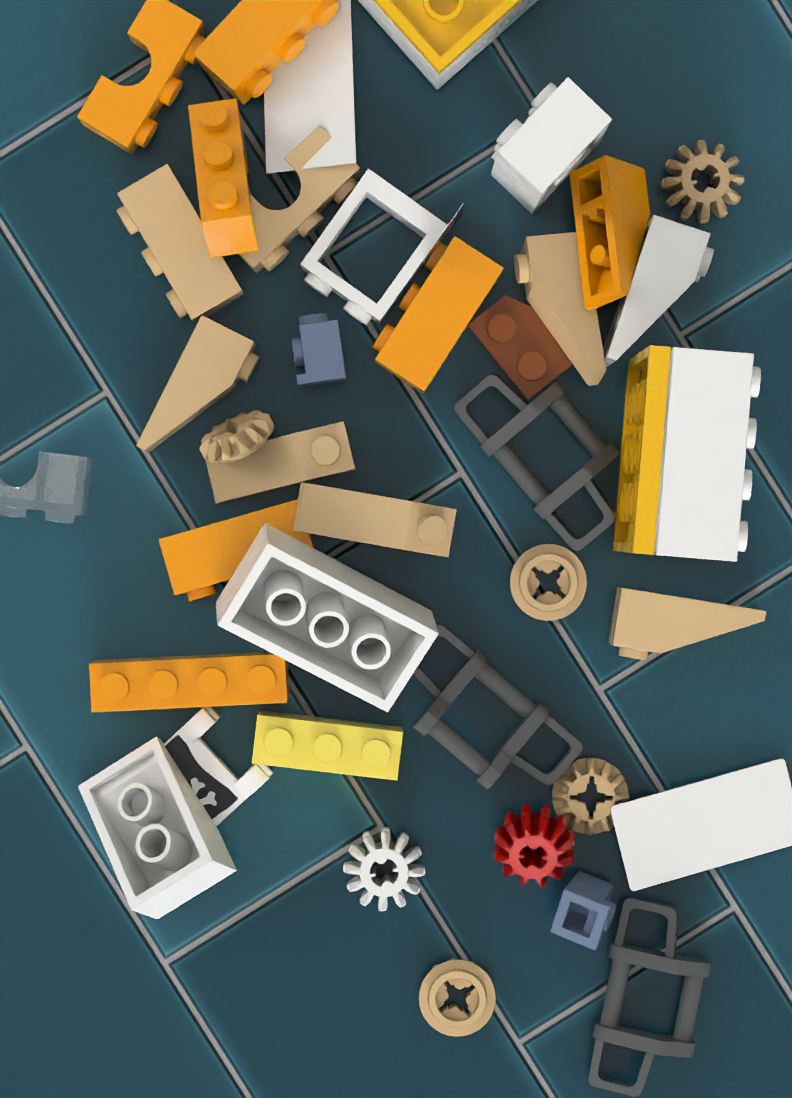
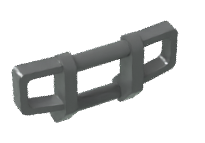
M490 374L455 404V412L482 444L480 447L486 455L490 457L493 454L536 506L532 509L541 519L545 518L572 550L579 551L612 525L616 519L615 510L593 477L615 459L620 452L612 442L606 444L565 396L564 393L567 389L559 380L531 403H528L499 374ZM490 386L496 387L520 410L515 417L492 436L486 432L469 410L470 402ZM549 406L592 456L589 461L551 493L507 443ZM582 486H585L602 511L603 520L585 535L576 536L554 510Z
M436 624L439 632L437 637L447 639L468 659L442 690L434 684L419 666L416 668L413 674L435 698L413 727L423 736L428 733L478 776L476 781L485 789H489L510 762L545 785H553L582 752L583 746L581 742L549 715L551 710L542 702L535 704L487 663L489 657L479 649L473 651L444 625ZM474 677L523 718L490 760L440 719L451 703ZM543 722L569 743L567 753L549 772L539 770L517 755L518 751Z
M630 896L623 902L615 942H611L608 957L612 959L601 1020L595 1022L592 1035L596 1040L588 1081L593 1087L636 1097L645 1088L655 1055L692 1058L694 1055L696 1042L692 1040L704 977H709L712 962L694 956L676 954L679 911L673 905ZM633 909L662 914L667 918L666 952L625 943ZM631 964L685 976L673 1035L654 1034L619 1025ZM605 1043L646 1052L636 1082L628 1083L602 1075L601 1064Z

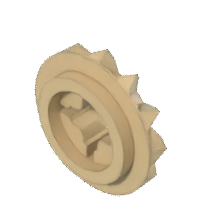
M253 410L248 414L241 412L238 416L231 419L227 418L224 423L213 426L212 432L204 435L202 438V445L199 450L207 462L230 463L240 460L254 453L266 443L274 430V424L269 414L262 413L259 410Z
M541 544L528 549L519 556L510 573V590L514 601L524 613L538 620L554 621L570 615L581 604L586 593L587 577L581 561L573 552L559 545ZM562 566L563 569L558 573L560 576L557 578L556 583L564 596L561 598L557 593L553 594L547 590L534 599L532 596L537 592L536 588L540 582L535 577L536 574L532 571V568L535 567L538 571L542 570L549 574Z
M582 758L573 761L553 784L552 803L557 816L564 814L567 820L566 826L569 829L590 836L610 831L614 826L610 811L611 807L628 802L629 800L628 788L623 775L615 766L598 758ZM590 776H593V783L597 792L604 793L605 796H611L610 799L604 798L603 801L595 803L592 816H589V811L586 809V804L583 801L570 798V795L586 792Z
M452 958L449 961L434 965L422 980L419 991L421 1012L428 1024L442 1034L458 1037L470 1035L480 1030L492 1016L495 1007L496 994L489 974L473 961ZM446 981L450 985H454L458 990L464 987L468 988L472 984L474 985L465 996L469 1013L464 1008H460L456 1003L450 1006L446 1005L440 1009L444 1005V1001L449 997Z

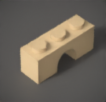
M320 125L284 158L294 168L291 172L301 183V190L297 200L288 208L271 210L263 207L251 195L259 251L240 253L238 255L256 274L263 267L271 271L281 263L290 252L285 246L298 234L303 238L309 236L325 219L320 213L334 200L338 205L344 203L358 184L356 179L361 173L360 167L356 163L302 169L332 138Z

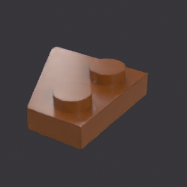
M507 295L503 296L467 325L526 401L573 365L531 306Z

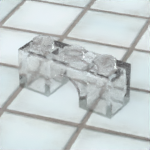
M39 451L37 471L34 477L25 485L13 487L7 484L0 476V515L26 518V510L32 509L45 511L44 521L74 524L75 515L87 516L94 459Z

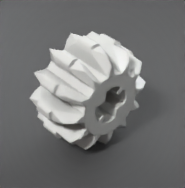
M389 827L382 828L381 842L378 843L375 842L370 831L364 832L362 837L368 849L365 850L359 845L351 844L348 852L359 861H349L343 865L345 873L358 875L347 883V889L349 892H353L363 887L366 888L360 897V904L363 906H367L374 895L379 896V911L387 910V897L393 896L400 908L405 906L406 899L401 890L405 889L415 895L420 891L418 883L409 877L425 875V866L411 863L422 855L420 847H412L403 851L408 843L409 835L402 832L395 844L391 843ZM387 859L392 860L393 872L397 873L394 876L385 874L382 879L377 878L376 867L372 866L375 861L383 864Z

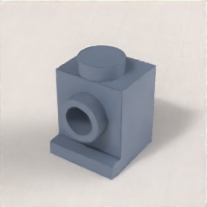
M327 313L298 317L300 337L292 338L294 361L296 367L305 366L306 374L296 375L299 388L347 381L338 320L328 321Z
M578 871L564 888L550 932L596 951L602 933L607 931L615 913L616 904L611 902V895L615 885Z

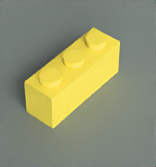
M260 710L256 721L252 764L397 781L403 727Z

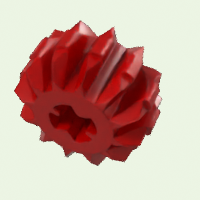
M527 803L522 807L521 816L511 811L508 812L504 818V825H498L494 835V841L497 844L494 847V858L496 862L503 863L502 871L505 877L519 874V883L522 887L529 879H536L540 887L543 888L547 883V875L559 881L561 880V877L564 875V868L571 866L574 861V850L572 847L575 845V834L573 830L566 829L567 820L564 814L550 818V809L547 804L540 809V813H533Z

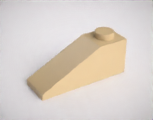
M576 232L528 236L524 241L520 254L514 256L516 281L518 284L524 283L527 301L587 385H598L606 372V364L597 309L590 311L584 308Z
M201 315L136 446L148 452L152 451L235 389L240 379L248 382L260 356L253 353L257 346L256 343Z
M344 421L267 440L257 451L234 462L212 463L206 461L216 504L356 470Z
M301 482L293 531L449 557L457 509Z
M617 587L608 643L612 646L620 647L618 656L647 660L648 651L664 653L765 621L766 611Z

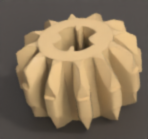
M698 140L694 149L695 155L686 145H682L677 150L680 162L668 159L664 168L675 177L663 179L660 182V187L664 190H676V193L671 195L665 203L669 208L674 207L680 201L685 205L680 212V219L686 221L691 216L693 210L696 209L699 224H706L710 218V210L716 217L722 219L728 214L725 203L736 205L740 201L741 196L730 187L741 186L745 180L743 175L729 173L730 170L739 164L736 156L731 157L725 163L720 159L725 151L723 144L719 143L712 153L708 154L706 141ZM701 172L710 176L707 184H713V188L707 187L703 193L694 188L697 180L691 181V176L697 178Z

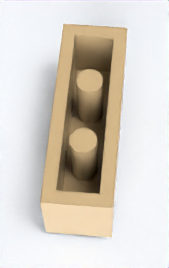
M168 164L117 193L124 206L116 211L131 235L139 231L144 238L148 248L141 251L155 277L163 272L173 289L165 294L180 319L188 314L191 320L197 324L201 315L209 317L245 295L222 256L210 258L201 219Z

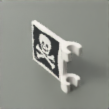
M203 707L163 745L217 826L244 800L260 788L270 778L269 776L273 774V771L267 765L254 764L241 777H237L201 739V736L221 717L213 707Z

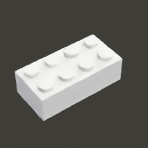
M264 523L216 601L218 626L386 712L390 710L439 634L433 613L428 608L267 523Z

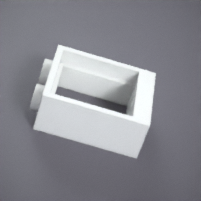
M368 168L301 262L302 270L308 273L304 281L325 297H328L330 292L333 291L346 300L347 303L343 309L364 325H367L371 319L381 325L423 266L425 256L447 227V224ZM365 198H368L424 238L378 303L372 301L320 263Z

